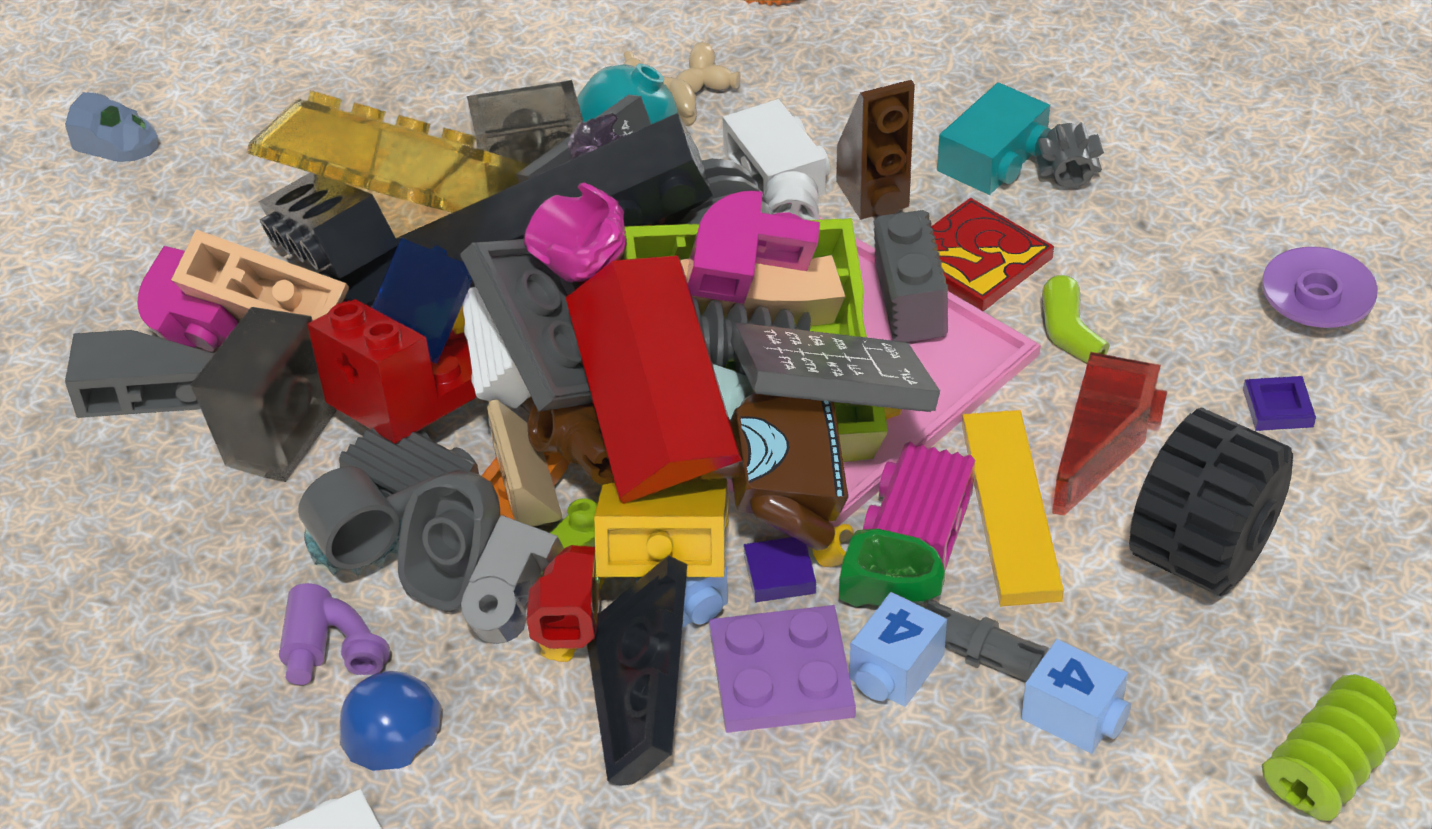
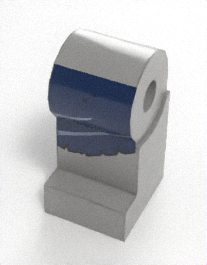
M500 515L469 580L470 582L461 602L462 615L478 638L493 644L506 643L518 637L524 630L526 623L524 607L528 601L529 589L536 583L541 572H544L551 561L564 549L558 536Z

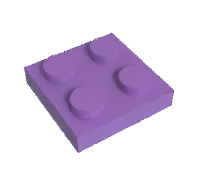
M835 605L709 619L710 637L726 733L856 718V704Z

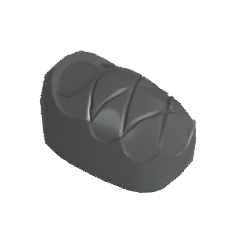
M453 470L437 476L412 492L402 518L398 548L399 580L403 589L410 596L444 611L454 610L461 606L463 594L470 582L469 580L500 517L499 497L492 482L477 473Z

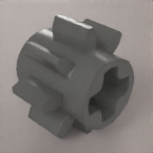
M1082 122L1078 125L1073 123L1057 124L1056 127L1050 130L1046 138H1039L1038 140L1041 155L1036 159L1041 176L1054 174L1056 184L1070 188L1079 187L1087 183L1094 173L1101 172L1102 170L1098 156L1104 153L1098 134L1088 136L1085 124Z

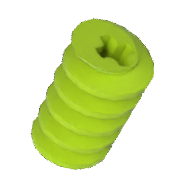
M1356 674L1343 675L1331 685L1330 690L1316 702L1315 707L1305 714L1301 723L1290 731L1286 740L1275 748L1271 757L1261 764L1263 777L1270 789L1279 798L1317 820L1330 821L1337 817L1341 812L1342 804L1355 796L1357 786L1362 785L1370 778L1371 770L1381 765L1385 754L1394 749L1399 742L1400 732L1395 722L1397 709L1393 698L1385 687L1370 678Z

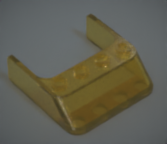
M312 90L309 92L308 100L296 98L249 142L246 151L247 154L451 213L518 184L519 181L516 174L529 165L474 148L476 136L443 127L441 138L428 135L431 124L398 115L395 125L385 123L383 121L386 111L354 102L351 113L340 110L342 99Z

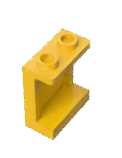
M696 477L625 504L619 499L615 481L602 485L594 515L596 577H643L668 555L688 564L687 577H724L725 529L729 524L728 479L699 480Z

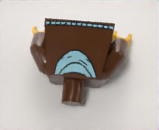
M754 392L745 398L741 405L734 410L730 420L742 461L701 475L698 479H732L737 510L742 513L754 514L756 519L810 546L816 561L821 566H838L843 563L846 554L840 543L851 539L854 532L849 524L834 527L829 522L837 520L849 498L834 402L756 394Z

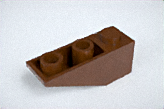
M912 80L860 92L837 143L836 182L860 220L877 215L895 214L900 209L908 208L910 205L915 84Z

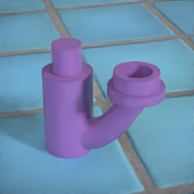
M304 583L290 589L279 650V658L287 666L285 677L288 682L295 685H305L311 681L313 666H320L324 661L328 626L337 627L346 636L342 643L341 656L345 661L344 664L348 671L356 675H374L383 669V664L389 659L390 646L385 639L371 633L353 607L340 599L333 598L326 588L317 584Z

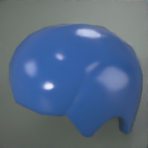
M385 671L383 673H376L356 684L344 700L340 713V746L351 762L372 771L406 767L412 763L415 754L421 748L434 744L437 738L436 733L439 731L441 704L424 681L406 672Z

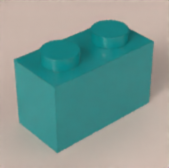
M997 82L939 134L937 171L988 195L993 193L1003 182L1011 184L1019 175L1025 161L1032 155L1036 157L1041 155L1038 140L1039 138H1046L1051 130L1048 127L1050 104Z

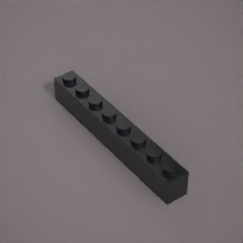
M676 113L396 238L399 243L398 246L341 279L325 270L318 273L344 282L350 287L343 302L356 299L411 329L418 326L417 315L421 308L438 303L441 304L442 308L448 307L447 301L460 298L462 294L468 293V288L475 287L460 256L470 244L524 239L529 221L538 207L554 195L570 198L582 196V192L577 188L580 183L590 184L617 200L624 211L623 220L625 227L646 226L713 196L699 150L680 115ZM272 328L275 346L299 373L318 369L310 336Z

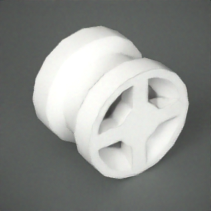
M786 171L775 175L769 180L765 188V201L773 214L787 212L798 215L803 220L819 219V208L817 206L819 202L818 186L814 179L805 173Z

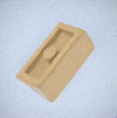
M498 399L488 401L489 406L486 407L492 443L513 519L532 527L560 520L562 513L544 452L534 450L530 444L527 422Z

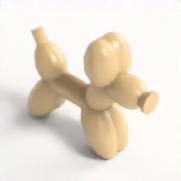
M703 41L695 44L690 52V69L682 71L676 78L663 76V83L672 92L678 114L685 126H691L696 120L695 93L703 85L716 90H725L729 86L738 89L740 84V72L731 73L728 68L715 65V52L709 43ZM628 50L624 53V64L632 66L640 63L644 64L634 57L632 51Z

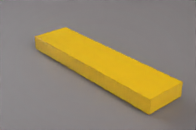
M1021 410L963 414L962 430L967 453L975 459L974 486L1000 607L1062 602L1064 588Z

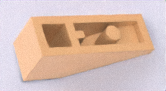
M197 229L171 279L187 295L221 304L234 318L308 336L310 334L307 324L327 314L336 304L342 303L350 288L344 282Z

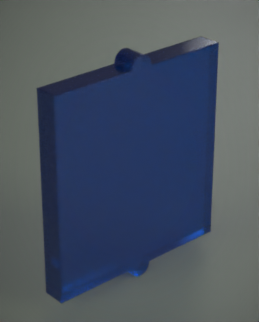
M401 238L372 308L425 336L430 360L438 364L473 280L464 262L447 256L446 249L434 246L431 250Z

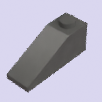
M134 330L73 333L65 384L76 418L250 405V395L241 361Z

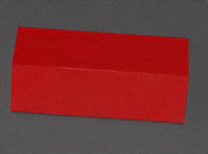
M678 255L611 261L566 297L618 496L623 504L742 461L682 262Z

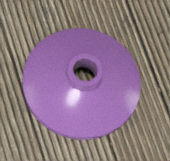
M1324 247L1294 248L1277 255L1266 266L1262 279L1264 295L1275 310L1295 322L1313 327L1335 328L1360 321L1372 311L1378 294L1375 277L1363 263L1346 253Z

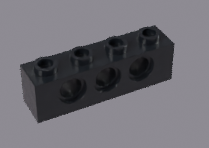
M315 170L258 201L266 214L265 217L260 219L261 226L276 248L282 245L289 255L294 253L301 262L309 261L317 271L323 269L339 279L399 245L373 194Z

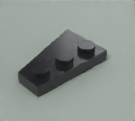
M670 555L599 613L596 635L587 644L607 781L618 786L635 784L672 755L688 564Z

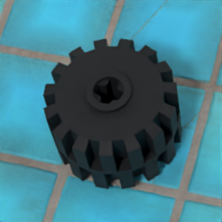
M1197 408L1168 437L1144 480L1131 522L1129 547L1130 551L1133 552L1132 555L1217 596L1227 594L1253 566L1279 518L1291 482L1293 467L1292 448L1207 409Z

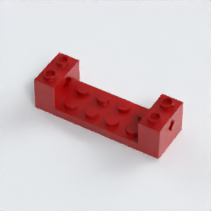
M356 299L336 304L327 314L307 324L325 402L367 428L371 429L373 427L379 435L394 444L410 436L412 432H417L477 398L471 381L472 366L468 339L464 332L455 334L453 330L447 331L448 337L429 342L425 336L421 335L420 331L416 332Z

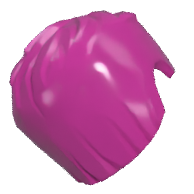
M580 183L577 186L582 192L580 197L570 198L554 195L545 200L531 217L524 234V245L527 247V250L555 274L568 282L589 280L611 261L620 260L626 247L627 236L622 207L618 204L617 200L607 193L587 183Z

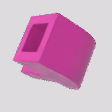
M743 191L725 196L707 210L700 222L688 264L687 282L691 295L744 304L754 278L755 263L807 271L818 245L820 222L803 220L798 215L787 212L775 214L761 213L763 194L761 191Z
M163 246L146 273L138 292L137 305L141 319L162 339L193 348L198 346L211 352L217 346L240 353L251 334L221 304L184 293L171 279L185 251Z

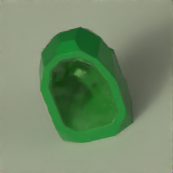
M882 529L856 530L850 540L842 563L839 577V599L856 607L864 604L880 606L889 593L892 592L915 604L924 605L941 595L945 582V569L936 549L920 538Z

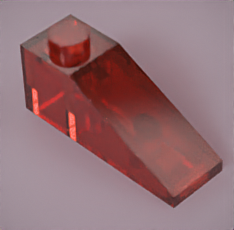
M1090 352L1056 478L1053 514L1065 516L1145 443L1150 423L1162 424L1168 391L1157 389L1161 365Z

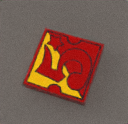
M971 197L931 226L933 228V236H935V244H937V252H939V258L944 269L948 291L983 312L1053 258L1054 246Z

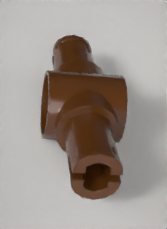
M530 396L520 405L529 413L527 423L528 437L534 450L538 452L560 453L569 462L580 464L589 477L597 484L604 485L614 482L594 403L539 412Z

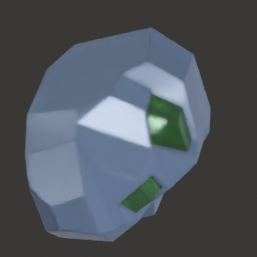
M83 92L70 105L65 126L71 147L77 152L116 162H127L150 156L158 148V135L154 126L147 120L139 117L136 110L110 100L105 95Z

